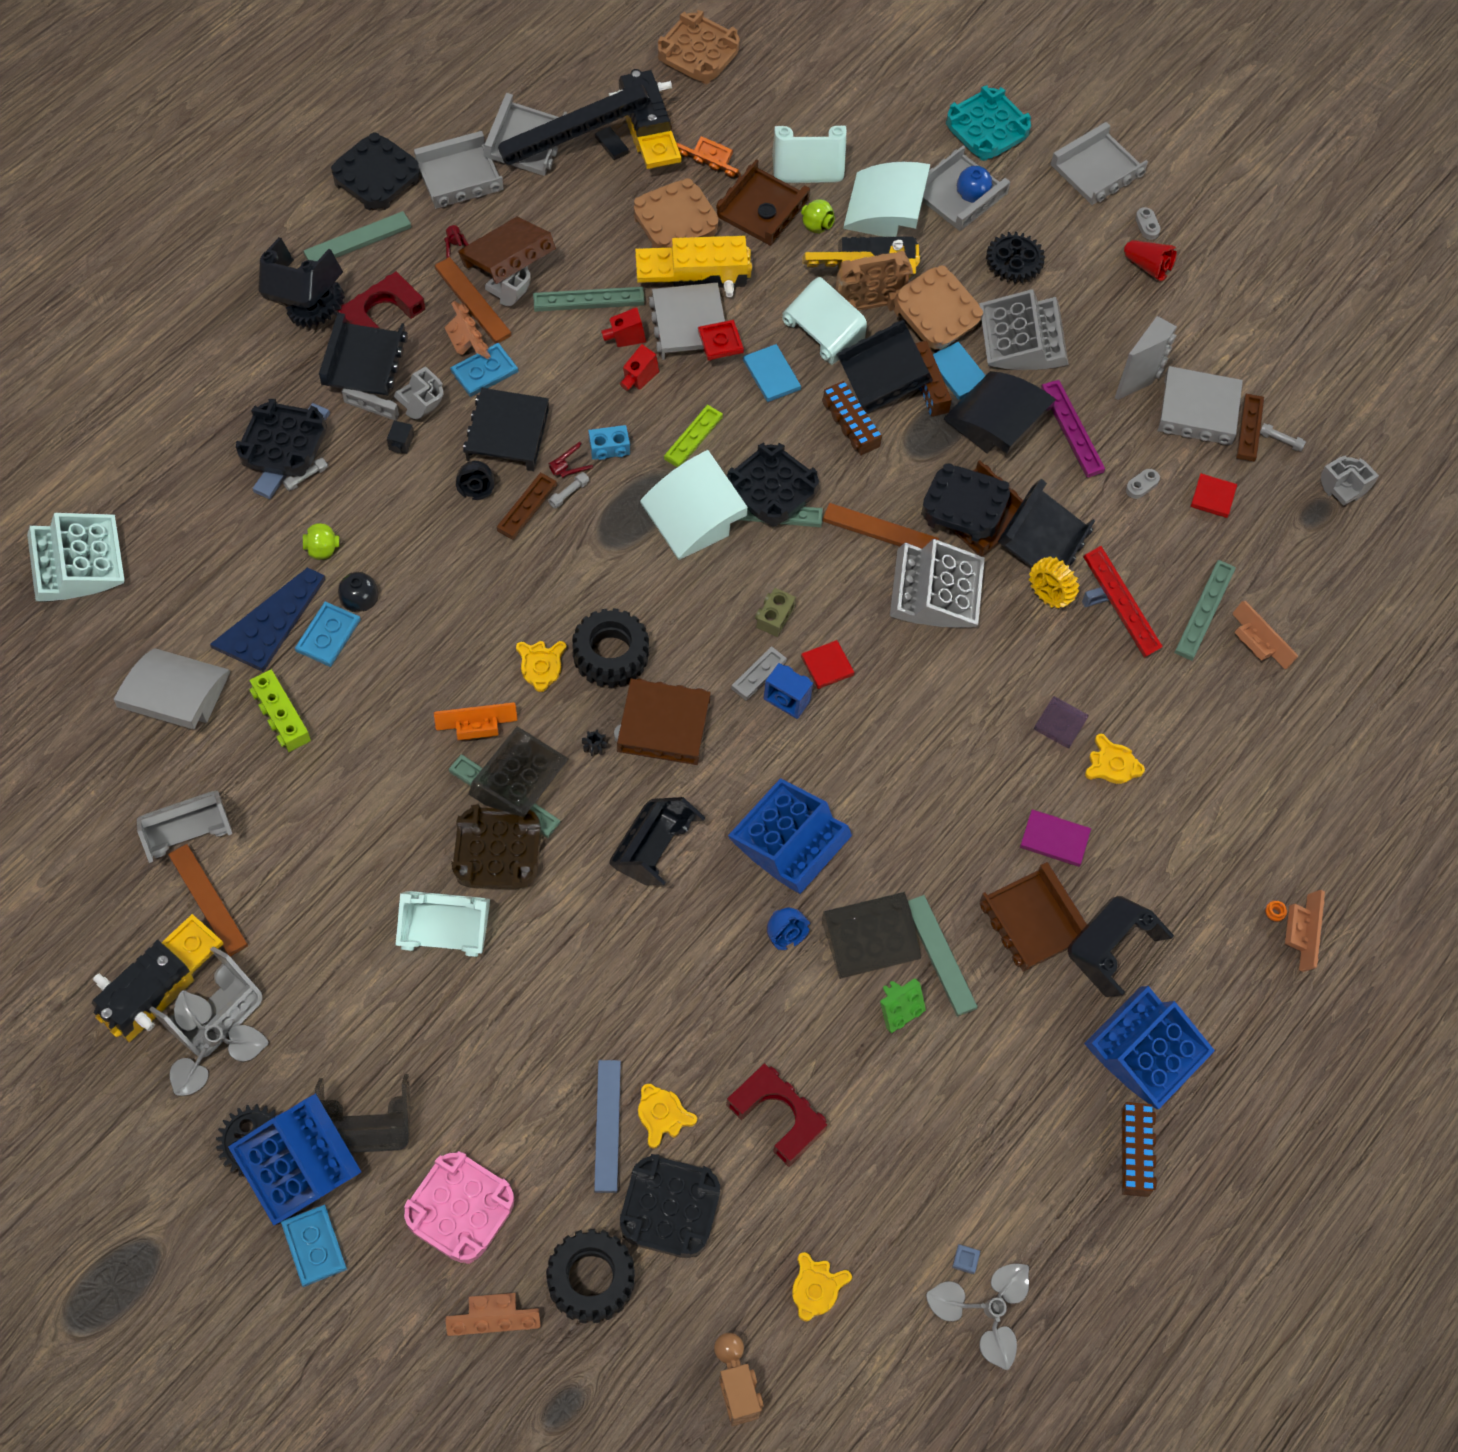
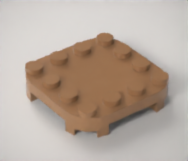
M697 10V13L688 14L684 11L680 14V20L665 37L661 36L659 38L658 59L687 76L708 84L737 55L740 47V38L734 27L728 30L703 17V11Z
M689 178L663 186L634 200L635 222H639L652 242V248H672V238L714 237L718 230V216L701 189Z
M905 251L863 257L853 261L846 260L841 263V268L838 271L835 290L858 311L881 306H888L889 311L895 309L894 298L899 290L908 284L909 275L913 273L912 266Z
M942 265L929 269L903 286L894 298V312L896 316L901 314L920 338L928 342L930 348L939 349V351L967 332H972L983 315V310L959 280Z

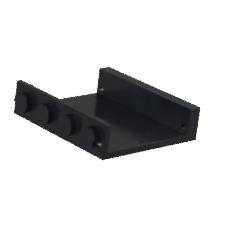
M337 313L319 371L321 385L388 396L390 388H394V374L399 371L398 361L399 358L403 357V344L408 339V332H405L404 323H401L398 331L348 324L345 314Z
M904 320L895 322L890 327L877 331L874 335L862 339L857 344L844 348L836 354L866 414L933 381Z
M481 388L480 395H477L475 400L476 410H473L471 414L472 426H468L467 429L468 441H465L463 444V453H466V461H469L470 456L474 453L526 462V470L534 471L549 413V398Z
M1040 479L1032 485L997 542L1031 568L1040 559L1048 558L1049 556L1052 558L1057 557L1059 561L1063 560L1066 566H1071L1076 559V552H1079L1085 544L1083 542L1085 537L1087 538L1092 533L1093 528L1091 527L1095 520L1092 519L1087 524L1082 522L1043 491L1047 483Z

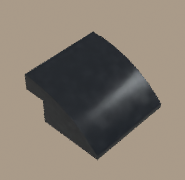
M990 371L944 417V420L985 453H988L996 445L1008 454L1053 407L1056 399L1024 379L1006 373Z

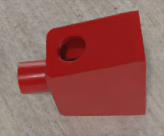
M637 307L611 317L609 320L612 328L601 330L604 341L615 339L617 347L647 342Z
M643 344L640 345L624 365L625 378L620 382L621 387L626 391L632 386L642 389L659 373L656 354Z

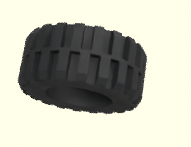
M607 608L601 609L599 613L594 611L590 613L589 618L585 616L581 620V624L576 626L572 638L575 667L578 668L581 676H586L587 681L590 683L595 681L597 686L601 687L608 685V688H614V685L618 684L621 687L626 685L627 681L630 682V679H636V675L640 676L648 663L649 636L644 624L639 623V619L633 615L631 617L630 612L625 610L619 612V609L613 608V611H607ZM605 638L620 639L630 647L625 654L616 658L601 657L592 650V647L598 641Z
M588 1229L589 1232L582 1233V1230L576 1231L575 1236L570 1237L568 1235L563 1238L561 1245L557 1244L554 1248V1254L549 1257L546 1277L550 1297L561 1313H566L567 1317L572 1320L574 1318L579 1319L580 1323L593 1321L594 1324L600 1323V1320L604 1318L609 1320L613 1318L614 1313H619L624 1309L623 1306L630 1300L631 1292L634 1289L635 1270L632 1256L629 1255L626 1245L620 1243L619 1238L615 1235L611 1237L609 1232L603 1230L601 1233H597L595 1229ZM584 1257H599L608 1262L612 1269L613 1278L611 1285L605 1292L599 1295L583 1296L575 1292L570 1285V1269L574 1263Z

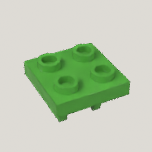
M915 978L904 986H900L894 981L890 982L891 988L883 986L887 997L882 999L880 1004L886 1028L890 1033L902 1028L906 1023L915 1017H919L926 1011L921 985Z

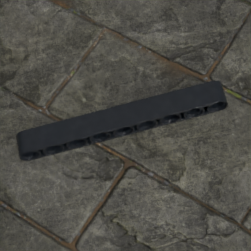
M634 85L509 138L499 144L498 150L505 164L517 163L642 110L650 104V98L643 85Z

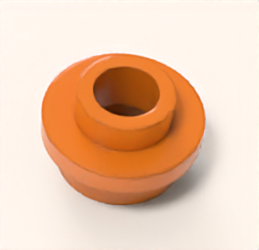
M1272 901L1266 906V915L1272 921H1282L1287 915L1286 906L1280 901ZM1272 910H1277L1279 914H1275Z

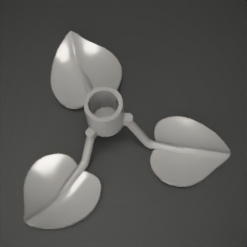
M182 990L175 1002V1021L184 1031H191L196 1026L200 1030H205L203 1034L205 1045L195 1063L189 1058H182L172 1065L170 1082L174 1094L177 1096L191 1095L205 1085L208 1079V1070L200 1066L199 1063L208 1047L218 1045L220 1040L229 1044V1055L241 1062L255 1058L268 1045V1040L262 1033L246 1025H238L231 1028L228 1033L229 1040L223 1035L222 1029L219 1026H202L201 1024L207 1023L211 1017L212 1010L210 1004L204 998Z
M1010 1264L996 1270L991 1278V1287L999 1294L997 1298L990 1299L985 1304H963L965 1292L955 1282L940 1283L927 1292L926 1299L929 1307L935 1315L945 1321L959 1320L962 1316V1308L984 1309L986 1316L994 1318V1322L992 1325L993 1331H987L981 1336L979 1342L981 1354L987 1361L1004 1370H1008L1012 1366L1017 1350L1015 1334L1007 1326L997 1329V1324L1000 1322L999 1317L1003 1316L1006 1312L1007 1306L1005 1301L1014 1304L1023 1301L1029 1289L1028 1265Z

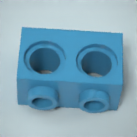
M626 425L588 430L592 460L630 455V442Z

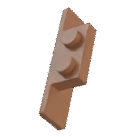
M453 301L451 304L457 316L444 328L456 352L463 355L473 345L476 353L489 359L491 356L488 352V346L482 341V334L476 329V323L468 313L469 309L464 304Z
M1242 601L1233 612V616L1243 625L1238 627L1235 634L1261 661L1272 656L1284 669L1289 668L1298 655L1246 601Z
M1323 890L1307 895L1306 909L1297 904L1289 906L1285 944L1301 951L1299 970L1302 972L1317 967L1325 891Z
M515 1293L469 1297V1314L446 1317L448 1336L540 1328L539 1309L516 1310Z

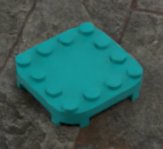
M988 85L983 86L978 94L958 105L955 102L951 104L947 114L946 125L950 131L982 161L998 156L1021 143L1030 133L1031 116L1029 113L1023 114L1005 96L1006 90L1002 87L995 89L988 88Z

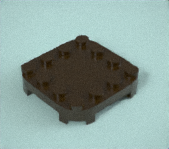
M479 804L471 805V808L466 810L461 816L458 815L454 859L451 861L460 885L470 888L518 889L532 885L538 871L542 832L540 820L535 812L530 810L528 806L520 805V808H480Z

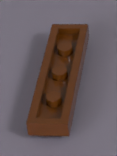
M1245 394L1236 455L1238 459L1255 462L1257 458L1264 397Z
M540 472L496 527L497 531L514 540L557 486V481Z

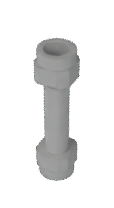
M1264 423L1260 431L1262 436L1266 438L1271 436L1292 445V449L1296 451H1302L1306 443L1302 438H1292L1272 429V425Z
M321 457L313 461L314 465L306 470L305 475L287 477L283 481L285 488L288 491L294 490L298 487L297 484L317 471L319 473L323 472L328 468L326 461Z
M584 472L575 476L574 482L559 494L554 493L548 499L549 504L554 509L560 507L563 504V500L579 487L583 488L590 481L589 477Z

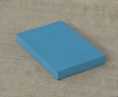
M959 342L933 354L945 384L958 400L964 398L986 376Z
M499 343L488 348L491 356L489 359L477 353L450 367L452 374L470 397L481 392V388H489L518 373V367Z
M777 344L743 356L746 367L767 402L801 390L799 381Z
M325 601L299 640L295 651L331 667L360 622V616Z
M325 1205L281 1221L303 1287L347 1270Z

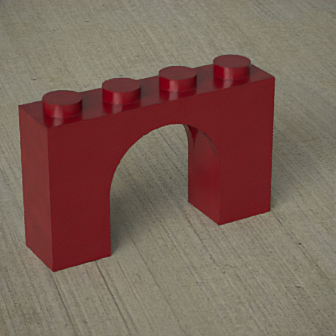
M395 271L379 283L372 285L362 294H358L348 303L341 305L342 309L337 310V312L345 314L348 324L379 328L367 315L373 306L380 303H391L398 306L412 319L425 310L424 298Z
M764 1063L727 1098L726 1106L741 1121L756 1106L767 1100H778L789 1106L794 1114L795 1124L774 1145L773 1152L790 1167L826 1132L828 1125L826 1124L825 1117L819 1112L815 1113L810 1108V1103L804 1097L800 1098L789 1082L786 1081L784 1083L779 1078V1073L772 1066L768 1067Z

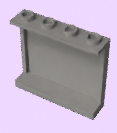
M506 93L485 142L484 157L504 163L498 150L501 142L559 117L513 103V95ZM558 146L511 165L545 176L547 169L550 170L552 167V156H556Z
M1107 122L1054 152L1051 166L1091 205L1098 201H1103L1105 197L1111 193H1116L1121 187L1129 185L1136 178H1141L1146 172L1148 163L1147 160L1139 163L1109 134L1111 126Z
M482 131L414 149L415 159L419 163L420 174L435 209L504 190L503 178L498 175L492 159L484 157L485 141Z
M964 145L958 150H954L948 158L943 159L935 168L929 170L922 200L923 203L959 231L963 230L1007 195L1010 186L1008 179L1004 178L999 182L991 176L992 188L978 200L971 203L962 199V195L957 192L959 175L967 167L978 166L964 155Z
M718 283L652 289L649 305L654 310V312H651L652 323H656L654 335L655 338L659 339L656 342L657 353H661L662 360H665V353L704 349L698 333V327L725 321Z
M1169 366L1164 379L1165 390L1157 431L1201 439L1203 441L1217 442L1223 445H1232L1236 436L1243 380Z

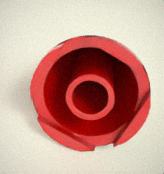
M1132 240L1124 247L1126 258L1159 281H1163L1168 276L1165 273L1167 270H1172L1177 256V251L1174 250L1176 247L1168 244Z

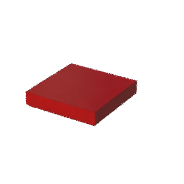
M734 320L698 327V333L707 360L744 353Z
M1200 473L1190 507L1228 518L1237 484Z
M838 640L801 653V658L817 689L854 676V670Z

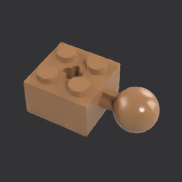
M724 1333L717 1338L714 1344V1352L716 1357L727 1365V1370L720 1371L719 1383L732 1427L759 1419L764 1405L761 1394H756L755 1392L757 1380L754 1370H749L748 1364L741 1365L739 1360L744 1352L743 1341L734 1333Z

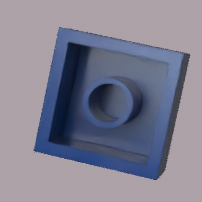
M778 663L765 681L764 700L798 719L811 701L813 682L808 677L794 672L791 667Z

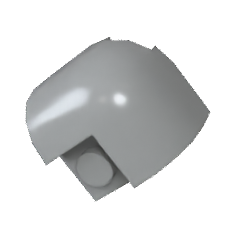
M528 266L498 284H495L492 278L486 283L485 290L499 297L500 304L511 306L515 304L525 294L530 285Z
M425 366L413 373L409 384L396 391L394 397L407 408V416L418 419L433 411L441 402L443 383Z
M1345 455L1324 467L1321 474V482L1328 496L1333 494L1344 506L1353 500L1357 501L1373 487L1379 475L1363 459L1360 458L1358 460L1346 457Z

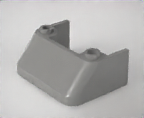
M211 791L146 813L137 818V832L149 863L153 862V856L154 858L164 856L169 846L209 832L212 835L215 834L216 837L226 833L228 835L232 834L231 826L218 791Z
M213 946L210 950L222 963L214 974V980L220 988L207 1000L212 1010L211 1017L207 1023L201 1025H217L222 1029L223 1035L227 1038L229 1030L240 1025L260 1005L262 993L228 954ZM154 1007L149 1009L172 1035L195 1055H200L205 1045L203 1042L205 1030H200L196 1026L191 1031H184L177 1025L174 1013L167 1017ZM220 1040L219 1044L214 1047H208L203 1057L209 1056L223 1041Z

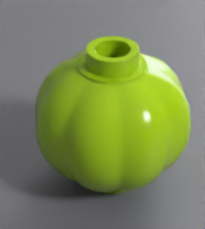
M817 199L802 208L803 224L812 233H823L825 230H822L821 226L826 229H830L835 221L834 211L827 201Z
M314 524L307 529L308 534H303V550H308V555L313 559H327L333 555L335 547H339V536H335L332 528L326 524Z

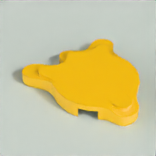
M539 641L534 645H528L525 642L516 644V651L522 658V676L536 691H546L548 686L559 678L561 673L560 659L567 649L566 643L558 641L551 648H546L543 641Z
M1098 734L1095 737V743L1100 752L1093 751L1090 753L1089 758L1092 765L1085 772L1087 779L1102 778L1111 783L1122 784L1143 775L1145 768L1138 759H1135L1132 750L1123 745L1110 742L1104 734Z
M645 1084L641 1088L638 1117L641 1124L648 1131V1146L655 1149L659 1147L663 1133H668L672 1138H675L682 1127H692L697 1123V1116L686 1111L673 1092L660 1090V1088L652 1084Z
M804 1252L798 1256L799 1274L793 1284L792 1296L798 1308L799 1318L807 1322L815 1316L825 1314L834 1306L838 1291L844 1285L850 1283L852 1275L848 1270L831 1274L828 1261L814 1262L810 1255Z

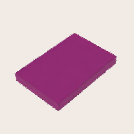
M1032 809L1020 848L1080 867L1091 828Z

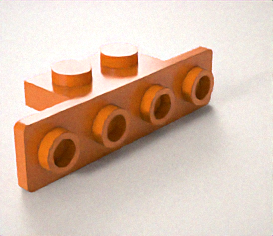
M702 136L694 150L676 142L680 155L684 157L689 155L700 164L705 162L716 171L721 169L732 178L741 175L738 169L727 165L733 154L732 149Z
M513 702L434 712L436 730L456 728L457 740L498 736L497 723L517 721L516 704Z

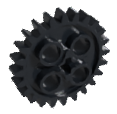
M1008 232L1007 236L1001 234L1000 238L995 237V240L991 241L990 246H988L986 259L987 265H990L989 270H995L994 275L1000 274V279L1006 277L1007 282L1010 279H1013L1015 284L1017 280H1020L1021 283L1024 282V279L1030 281L1031 277L1036 278L1037 274H1040L1041 269H1043L1045 256L1044 250H1041L1042 245H1036V239L1031 241V236L1025 238L1024 233L1021 236H1018L1017 232L1014 235Z
M334 282L312 307L301 308L287 304V315L297 327L301 325L304 328L307 325L311 328L313 324L317 327L319 322L325 324V319L331 320V315H337L336 310L342 309L340 305L344 304L342 300L345 298L344 291L338 282Z
M258 1104L255 1105L254 1110H251L249 1105H246L245 1112L237 1108L238 1115L235 1116L230 1113L229 1115L232 1120L230 1122L223 1120L226 1128L218 1129L223 1134V1136L216 1137V1141L222 1143L216 1149L217 1151H223L218 1157L220 1160L227 1158L223 1165L225 1167L232 1165L230 1169L232 1174L238 1169L239 1177L244 1175L228 1146L241 1139L235 1138V1134L244 1137L276 1116V1110L268 1113L267 1106L262 1111H260ZM246 1122L253 1124V1128L249 1132L241 1131L242 1125Z

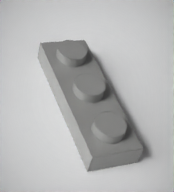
M343 389L342 391L344 403L395 421L399 416L398 406L391 400H384L374 394H367L362 391Z
M771 646L732 684L731 689L747 701L765 683L777 664L784 665L787 658Z

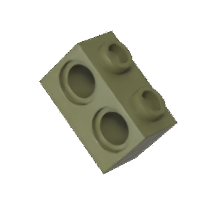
M774 588L771 594H767L763 609L760 608L755 616L757 620L756 628L778 637L795 607L796 597Z

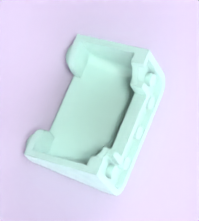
M775 126L772 154L774 177L785 183L842 181L845 172L846 126L831 127L829 137H793L791 128Z
M821 277L814 279L788 306L782 316V320L787 326L795 327L799 324L820 344L821 357L831 365L839 361L837 353L865 339L867 328L865 317Z
M405 891L400 894L396 945L401 946L402 950L410 951L418 946L460 949L466 952V956L477 957L478 953H483L490 899Z

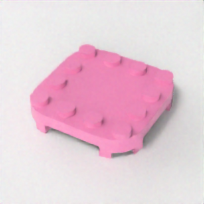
M459 1151L458 1153H448L444 1156L440 1155L435 1160V1165L411 1199L407 1200L404 1206V1218L408 1228L414 1235L449 1258L460 1263L470 1264L486 1251L511 1214L514 1207V1195L510 1184L504 1178L502 1180L469 1159L464 1153Z

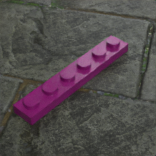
M1060 380L1042 384L1041 389L1056 399L1051 410L1085 476L1088 478L1104 473L1105 467Z

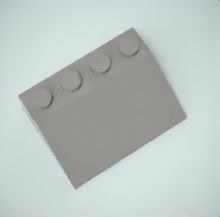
M1158 316L1154 319L1129 353L1115 399L1119 400L1147 387L1156 378L1159 379L1164 372L1163 367L1168 361L1167 356L1172 350L1170 345L1173 344L1177 336L1174 334L1177 326Z

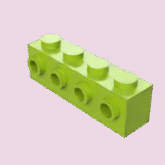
M272 669L250 679L252 688L249 691L254 700L258 698L260 702L258 707L263 716L267 714L269 717L267 722L271 730L277 731L278 736L276 738L280 746H285L288 752H291L310 742L311 739L306 727Z

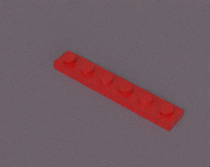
M1102 546L1085 554L1083 558L1143 657L1145 658L1163 647Z

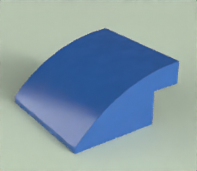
M781 778L728 835L729 839L752 861L779 882L799 894L803 892L852 836L848 825L832 817L826 801Z
M1149 986L1139 987L1084 1043L1115 1077L1145 1102L1152 1104V1107L1155 1109H1160L1215 1051L1175 1001L1161 1002Z
M316 1093L228 1146L273 1225L278 1224L361 1173L360 1168Z

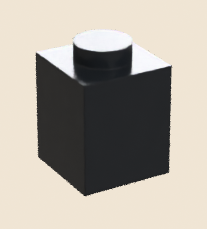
M394 420L387 437L388 449L395 453L407 454L414 437L413 426Z

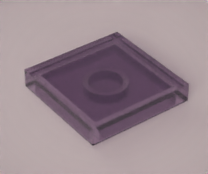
M1053 696L1036 723L1034 730L1070 748L1089 715Z

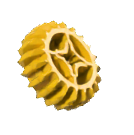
M1049 556L1048 558L1040 559L1033 565L1029 573V581L1032 583L1030 587L1035 590L1034 594H1037L1039 599L1044 600V604L1049 603L1051 608L1054 606L1056 608L1068 606L1077 597L1080 585L1076 582L1078 578L1073 575L1074 571H1071L1069 565L1066 566L1064 561H1059L1057 557L1052 558Z

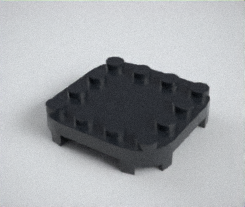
M376 132L371 133L358 142L331 166L335 186L338 189L342 187L363 202L364 208L371 211V208L388 209L390 201L411 184L416 186L419 182L420 171L417 160L388 138L380 136Z
M268 399L269 402L258 407L255 405L251 410L253 416L241 441H237L235 446L242 465L251 469L282 475H305L326 433L327 425L323 415L318 411L317 407L310 406L309 409L282 405L277 404L276 399Z
M779 442L778 445H765V443L758 445V450L738 467L735 469L731 467L727 472L728 480L746 504L747 510L772 527L788 520L812 500L818 492L819 485L815 468L808 469L784 451L785 445Z
M946 463L936 473L923 501L921 515L928 521V526L935 528L936 524L970 534L972 535L971 541L979 542L980 538H987L989 536L992 538L996 533L1005 508L1008 506L1010 496L1009 483Z
M651 1154V1156L643 1158L635 1164L632 1170L629 1187L620 1214L622 1237L635 1246L680 1258L699 1256L708 1243L719 1201L720 1184L718 1178L710 1168L705 1166L701 1168L661 1158L658 1154Z

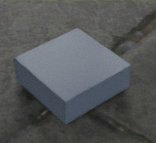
M958 1244L952 1268L974 1275L980 1251Z

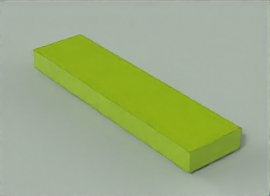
M707 405L664 455V460L676 467L685 463L723 418V413Z

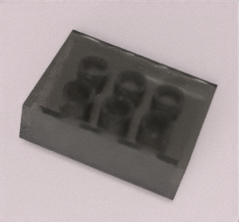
M516 726L474 778L468 795L485 806L525 817L569 758Z
M905 892L823 911L822 924L839 979L921 959L913 917Z

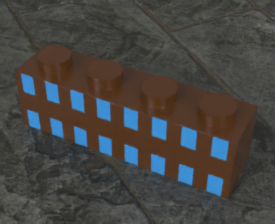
M927 341L915 343L933 379L932 382L920 387L931 417L949 413L952 399Z
M841 381L824 389L823 405L831 411L834 421L839 423L843 434L848 436L853 449L857 450L860 455L879 448L882 435L846 383Z
M1125 1102L1121 1108L1122 1195L1149 1197L1153 1190H1156L1157 1179L1153 1177V1168L1156 1167V1155H1153V1147L1156 1145V1134L1153 1133L1156 1113L1152 1112V1104Z

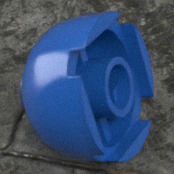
M981 166L967 167L960 173L957 180V192L962 195V199L974 203L992 188V177Z
M783 908L775 911L770 917L767 924V934L772 944L778 950H787V945L794 943V946H796L805 939L810 930L808 928L810 922L798 909Z

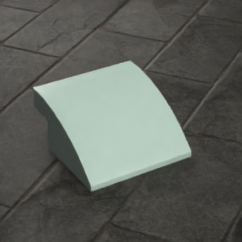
M891 162L871 166L857 172L843 229L882 237H897L899 225L916 229L930 164Z
M709 450L700 453L674 469L640 500V503L678 560L728 537L730 523L747 516L746 504Z
M54 513L50 526L29 527L27 536L36 601L66 600L92 595L124 583L115 515Z

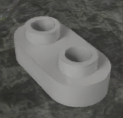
M1140 208L1135 218L1140 232L1144 238L1154 240L1160 233V226L1156 216L1150 208Z
M1146 469L1131 479L1126 487L1127 495L1133 499H1139L1158 485L1160 480L1158 472L1153 469Z

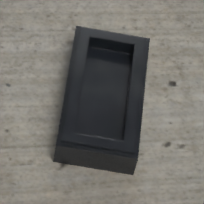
M610 126L595 133V138L613 160L629 154L627 146Z

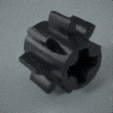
M598 730L591 733L587 731V738H582V744H584L583 751H588L591 753V756L598 753L602 755V748H607V742H605L606 735H601L598 733Z

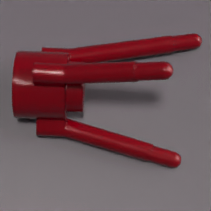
M452 225L446 229L447 237L444 240L446 243L447 259L450 257V243L462 246V241L465 246L469 244L464 234H461L458 226Z
M581 442L575 444L559 458L548 463L555 477L560 475L563 478L567 475L593 468V465H588L566 471L568 464L565 459L580 448Z

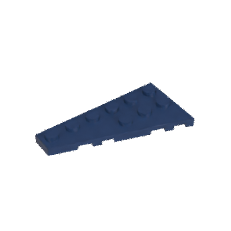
M307 567L210 644L211 648L264 672L325 581V575Z

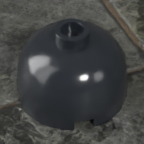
M469 461L458 470L455 485L457 491L466 498L468 496L472 497V500H481L492 493L495 478L493 471L487 464L481 461Z
M353 572L346 575L339 583L338 596L340 603L345 609L351 612H356V610H363L364 612L372 608L378 601V589L376 582L370 575L363 572Z

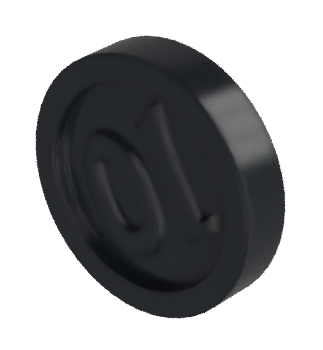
M763 203L758 208V215L763 219H771L776 214L775 206L770 203Z

